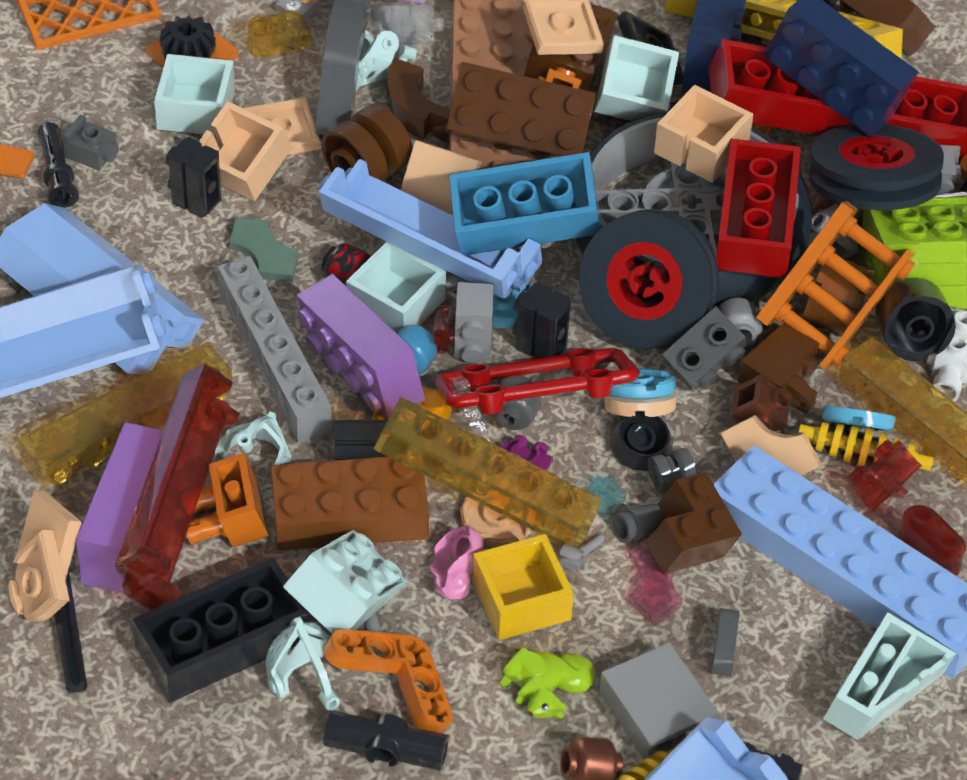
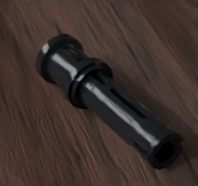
M46 122L39 126L38 134L46 164L43 178L44 183L49 187L48 201L54 206L71 207L79 198L78 189L73 185L74 171L71 166L66 164L58 125L53 122ZM62 190L66 192V199L63 198Z

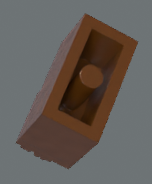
M783 323L741 360L738 382L742 384L763 374L790 397L791 407L806 414L815 406L817 392L807 384V381L802 376L809 378L815 372L819 364L817 355L820 343Z

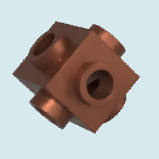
M761 374L734 387L731 416L740 423L756 415L764 426L775 432L786 427L788 424L790 397Z

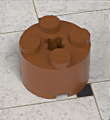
M844 259L871 280L874 270ZM826 264L821 266L815 281L816 284L857 314L865 293ZM809 297L802 318L843 334L848 326Z

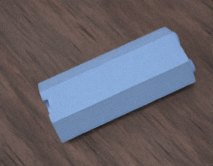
M361 159L357 161L353 168L347 169L346 172L336 167L330 176L324 177L319 186V195L324 211L471 283L494 284L493 294L503 299L510 296L512 289L518 292L525 289L542 263L541 244L529 238L522 248H507L462 255L455 235L453 215L370 176L367 162Z
M43 203L6 227L0 236V268L33 296L136 265L66 208ZM156 280L157 292L153 294L157 312L164 321L166 335L163 336L160 349L114 362L129 374L142 376L150 374L166 346L180 349L190 346L205 320Z
M139 263L1 306L0 398L160 349L163 336L166 335V328L161 315L157 312L153 294L157 292V285L152 272H146L143 263Z

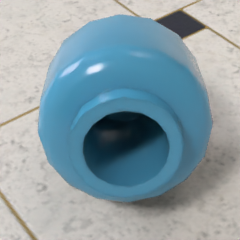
M413 324L406 325L399 329L396 334L412 348L420 376L434 361L438 352L437 343L434 336L425 328Z

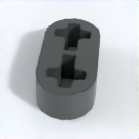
M720 608L711 674L731 677L740 615L739 610Z

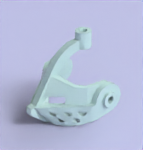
M365 31L356 91L360 86L387 79L388 67L392 63L394 53L399 47L398 37L392 31H382L377 34L375 39L369 31ZM402 45L397 59L406 62L407 60L413 61L417 50Z
M269 411V414L257 418L253 422L241 424L227 430L225 436L218 438L214 444L211 462L223 460L235 444H238L241 452L249 453L253 449L252 440L260 439L272 443L279 450L274 465L291 464V453L276 420V413Z
M301 617L295 618L289 624L290 626L281 631L274 639L268 650L265 666L269 688L279 700L285 698L289 694L288 677L296 668L311 662L322 690L319 694V699L327 710H334L339 706L340 700L331 689L325 668L320 660V657L324 656L323 647L332 634L318 623L303 622ZM309 635L320 637L323 640L311 637ZM297 637H299L300 641L298 642L292 653L288 655L287 652L290 649L292 643L295 641ZM339 669L340 672H342V671H344V672L349 671V670Z

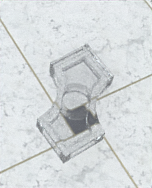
M460 376L450 380L457 394L472 392L470 384L465 377ZM477 406L460 408L479 456L483 458L494 454V448L479 408Z

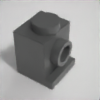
M79 115L62 135L65 158L98 171L107 162H113L118 154L119 146L116 142V133L87 122L86 116Z

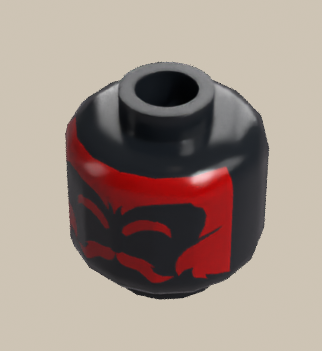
M342 243L337 247L333 246L326 252L321 264L324 278L334 274L346 286V281L371 255L349 243Z

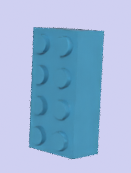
M589 152L449 174L455 235L461 254L464 256L522 247L528 238L541 244L592 236L601 229L595 178Z

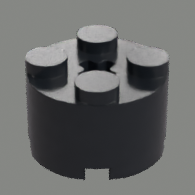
M897 278L876 305L875 320L886 344L896 356L904 360L922 361L925 360L924 357L933 353L938 355L948 347L954 337L956 326L952 310L942 291L931 281L922 278H905L901 281Z

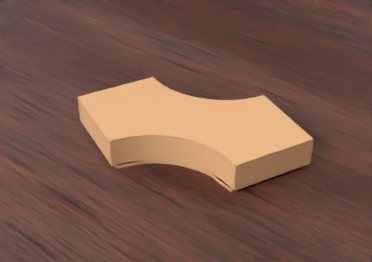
M756 415L721 432L735 462L755 445L801 476L822 465L805 432L793 435L776 433L764 426Z

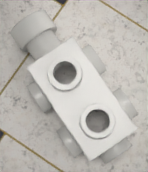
M950 307L956 326L954 337L944 351L938 355L936 353L929 355L927 364L933 366L931 375L935 376L931 387L932 396L936 399L955 402L960 396L962 383H967V311Z

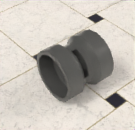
M687 448L673 450L669 456L658 454L648 458L649 476L659 493L668 491L677 479L696 475L695 463Z

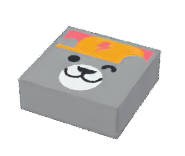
M279 0L275 3L276 12L300 25L321 8V0Z

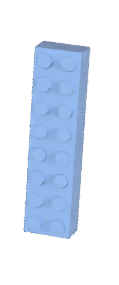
M755 445L713 484L742 533L741 539L876 629H878L886 614L890 613L955 652L956 655L944 672L951 679H954L967 665V583Z

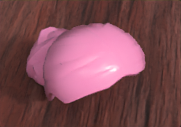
M467 524L451 529L433 548L435 561L429 570L435 576V592L451 600H461L469 594L470 575L473 570V554L484 551V543L480 534ZM452 555L455 561L450 566L448 562Z

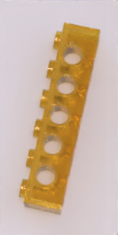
M401 396L373 448L541 535L546 534L549 539L562 546L567 543L575 548H579L588 534L602 502V499L592 495L589 491L557 477L554 473L524 460L517 454L506 451L486 438L477 436L456 425L451 420L444 419Z

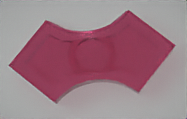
M646 539L629 552V560L638 571L639 583L628 596V603L655 626L681 607L683 598L674 588L672 582L673 572L663 575L646 545L648 541Z

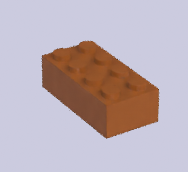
M422 454L271 465L277 551L324 547L352 530L365 535L372 543L429 539V508Z

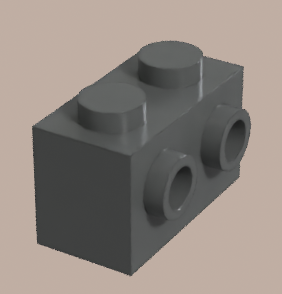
M715 306L662 354L663 360L692 392L699 387L705 390L718 378L719 375L716 372L726 363L729 366L733 365L744 355L746 351L743 348L747 345L746 337Z

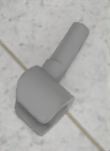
M597 535L579 548H575L567 543L564 544L560 550V555L562 556L559 560L560 565L571 571L577 570L583 563L585 556L604 542L603 536Z

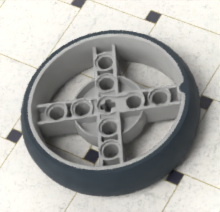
M668 112L646 116L629 122L606 136L590 152V158L595 178L601 228L612 220L634 211L644 209L665 210L682 216L695 225L706 237L716 256L726 178L720 175L711 183L686 170L687 164L683 163L681 166H678L654 154L657 123ZM753 127L751 128L750 141L777 144L764 133ZM664 160L666 171L656 175L647 184L645 189L604 190L613 180L629 170L641 165ZM800 170L787 275L801 258L811 232L810 197ZM594 235L575 238L582 254H584L588 243ZM644 254L638 255L634 259L637 266L652 260L655 261L653 267L662 263L657 258ZM719 270V288L713 308L732 298H744L750 302L756 301L774 290L785 278ZM651 271L644 274L648 278L647 287L654 284V281L649 279ZM645 290L636 294V296L646 302L657 303L664 299L661 292H657L649 297H643Z

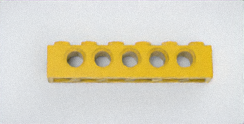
M746 0L741 25L743 26L742 32L772 40L788 8L796 0ZM839 12L901 58L903 29Z

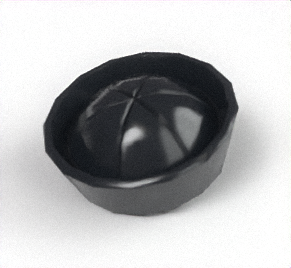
M636 412L635 416L625 417L615 425L610 434V447L614 456L623 465L634 470L648 471L649 457L658 454L669 456L673 452V441L667 424L658 416H645V412Z

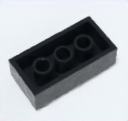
M274 557L132 618L135 646L169 703L265 661L272 642L281 631L290 626L289 624L293 619L301 617L303 622H310V613L283 588L288 578ZM299 637L295 639L290 649L296 647L300 641Z

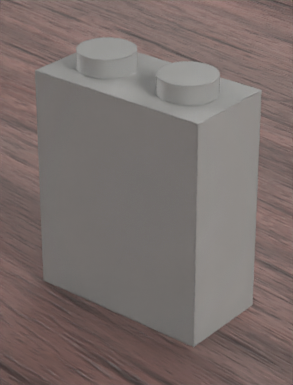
M670 642L658 648H648L639 656L624 663H614L601 672L599 693L644 760L657 751L668 753L676 744H680L706 717L718 719L719 712Z

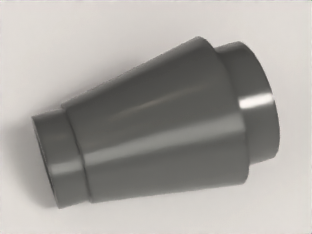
M658 503L624 507L613 516L612 526L616 537L621 542L626 543L630 541L632 544H635L654 532L665 519V516Z

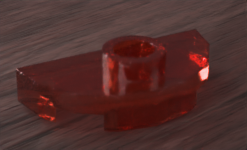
M436 307V310H434V343L437 345V354L448 355V346L455 347V325H449V308Z

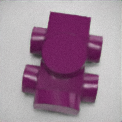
M516 435L512 443L504 441L497 455V462L501 463L504 470L511 472L516 468L527 478H534L536 474L543 477L546 476L553 462V456L547 455L549 447L545 443L536 442L533 449L526 448L528 440L522 435Z

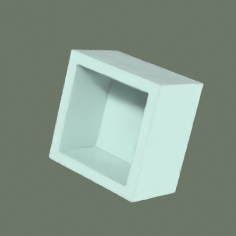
M614 35L605 56L594 112L628 121L666 113L669 107L679 52Z
M167 54L154 100L157 129L204 134L208 130L215 135L211 123L226 102L232 103L235 92L234 61Z
M386 242L346 281V287L396 333L406 325L420 326L445 300L446 271Z

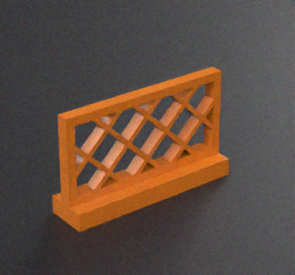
M14 0L17 8H20L37 50L162 18V13L156 0H129L125 8L111 3L112 0H78L74 7L60 3V0ZM85 1L99 6L94 16L80 11ZM139 2L149 6L151 11L139 14L131 10L135 3ZM40 3L48 7L42 15L29 11L28 6ZM54 9L68 14L63 24L49 19ZM105 10L120 15L117 20L111 22L101 19ZM74 18L89 23L86 28L80 30L69 27ZM43 26L58 31L55 36L41 39L39 35Z

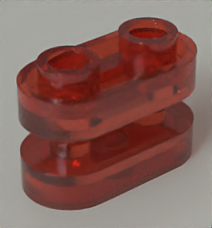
M914 505L907 508L903 513L897 538L958 577L966 550L963 538L932 508L925 505Z

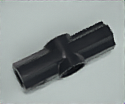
M332 711L329 713L326 722L323 744L330 748L364 754L365 758L371 763L378 760L389 763V767H394L398 762L441 771L447 755L449 735L409 727L404 719L393 714H379L374 719Z

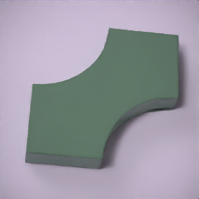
M235 217L229 242L230 250H236L251 256L263 279L293 282L299 257L298 249H292L279 243L270 232V221Z

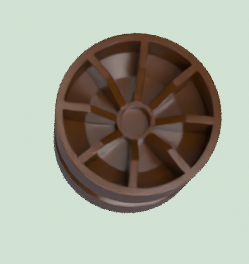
M376 103L368 104L352 115L348 121L342 122L327 132L321 142L322 153L331 172L336 167L346 172L347 169L353 168L357 161L361 159L367 162L369 175L382 182L385 181L386 177L392 176L408 165L413 150L410 136L401 121L389 109Z

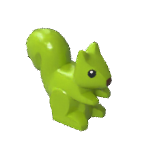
M522 647L503 669L505 675L499 682V685L508 687L516 683L521 687L515 703L520 705L529 700L527 705L529 716L539 719L551 717L562 719L566 706L553 694V691L556 688L569 694H579L587 691L594 682L595 669L588 658L578 653H564L561 657H558L550 652L530 651Z

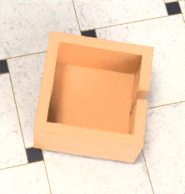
M694 85L657 123L654 154L678 166L685 163L687 164L686 170L713 183L727 168L731 138L750 141L753 113Z
M227 101L211 123L214 134L222 148L219 149L213 133L206 130L199 142L202 143V146L207 145L219 151L221 185L256 201L292 148L283 127Z

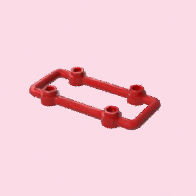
M577 348L568 351L565 355L491 366L487 364H469L463 366L461 370L438 375L435 379V386L445 403L452 408L477 406L482 414H497L503 410L502 406L508 401L581 390L588 391V396L592 398L607 397L610 395V389L613 386L634 382L639 377V370L620 349L606 348L593 350L590 348ZM614 362L620 370L611 371L593 368L596 364ZM562 369H570L572 375L575 376L508 387L488 385L491 380ZM463 384L466 386L468 393L457 394L453 386Z

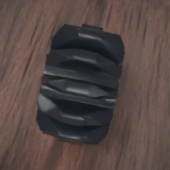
M190 14L186 18L175 16L174 22H165V27L161 30V35L159 36L165 60L167 54L211 58L212 53L215 52L216 37H214V30L211 23L204 22L203 17L193 19Z

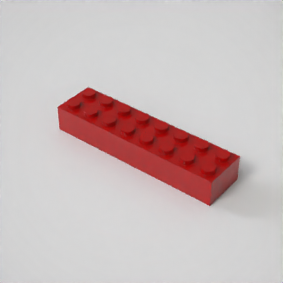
M722 39L708 66L711 93L753 113L752 123L821 135L837 127L853 125V123L764 58L763 55L767 47ZM916 76L894 115L886 124L920 132L933 139L939 145L960 146L961 151L958 161H961L967 155V86Z

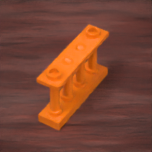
M848 201L840 204L756 316L766 326L773 324L775 320L778 323L783 321L793 329L820 343L819 349L826 354V357L819 366L824 370L829 368L831 364L836 367L841 364L850 352L846 347L847 343L897 278L903 281L916 265L911 261L916 254L912 249L906 250L902 257H900L857 225L858 220L853 216L858 209ZM839 235H842L844 238L848 235L892 269L880 286L834 253L836 249L832 247V244ZM818 263L821 266L826 264L870 297L858 315L813 282L814 277L810 274ZM796 292L800 295L805 293L848 326L836 343L792 311L793 306L789 302Z

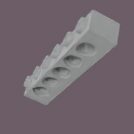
M251 256L218 265L219 294L297 443L299 444L332 433V407Z

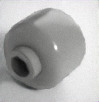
M732 298L722 302L717 308L746 337L747 345L743 349L755 345L762 334V322L756 318L759 313L755 305L744 298Z

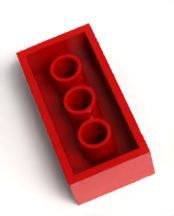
M731 138L716 254L718 270L786 278L792 246L801 147Z

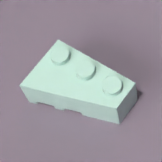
M887 613L823 719L858 740L941 677L956 653L890 613Z

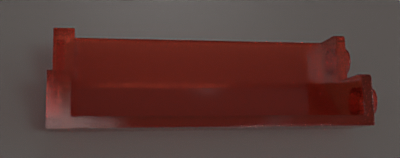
M206 363L182 377L115 563L117 573L123 574L124 577L122 584L124 594L149 610H153L180 597L182 590L171 584L170 580L222 430L238 422L240 413L231 408L226 401L217 398L230 391L233 382L223 376L218 369L210 367Z

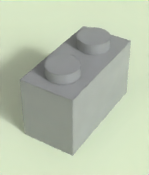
M458 282L454 359L464 360L468 363L490 361L494 284Z

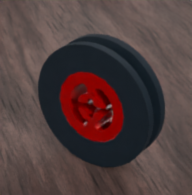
M853 124L826 131L819 135L811 145L810 158L812 163L809 169V181L819 194L839 204L848 201L854 207L861 209H904L931 200L941 189V170L944 162L943 150L937 142L920 132L885 124L874 136L870 137Z
M644 209L612 220L593 236L582 256L579 270V287L582 301L588 314L605 334L624 345L652 349L675 343L712 310L718 294L719 270L716 256L710 243L695 225L682 216L669 211ZM644 254L653 256L662 263L653 267L655 261L652 260L637 266L634 259L636 256ZM651 271L649 279L654 281V284L647 287L648 278L644 274ZM645 290L643 297H649L657 292H661L664 299L657 303L646 302L636 296V294Z

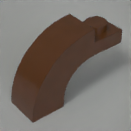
M393 58L387 73V104L389 110L397 116L410 134L424 140L428 133L432 132L437 139L444 142L449 141V134L445 133L450 109L429 101L421 94L424 82V68Z

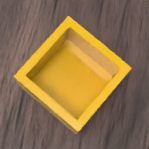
M546 534L473 554L472 582L499 641L571 620L574 592Z

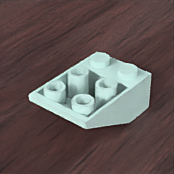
M352 530L311 553L283 588L333 634L337 629H358L393 598L408 581L402 576V571L394 562L384 559L374 550V544L368 537Z

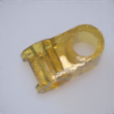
M297 11L256 16L250 19L247 24V50L254 57L264 58L307 50L312 43L310 33L304 29L303 17Z

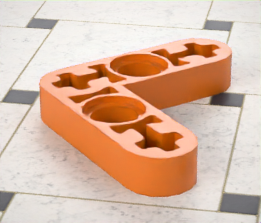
M337 629L325 643L323 654L326 660L339 669L396 674L415 728L444 734L452 724L453 713L427 644L420 638L407 634ZM370 646L378 649L385 658L376 655L370 649ZM414 680L423 683L427 687L429 692H425L422 689H420L415 684Z

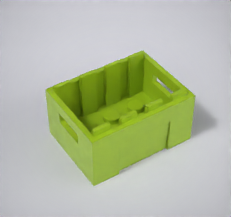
M967 196L934 197L923 204L897 210L864 209L862 228L900 257L908 249L916 252L911 259L916 265L906 278H922L931 281L942 291L950 307L967 309ZM861 246V264L874 270L871 281L880 286L892 269Z

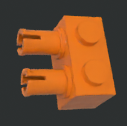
M245 453L210 463L211 485L180 494L181 505L187 517L214 507L217 508L214 514L184 522L185 531L191 545L223 535L225 538L228 537L232 547H236L269 536L259 482Z

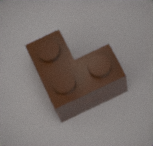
M704 472L677 479L658 503L665 519L648 539L646 545L664 575L724 557L742 536V533L708 474Z

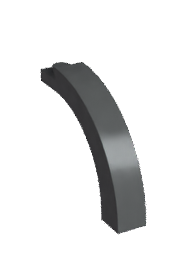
M334 0L322 62L316 134L325 135L342 122L348 121L354 115L362 45L367 24L374 14V4H371V0Z

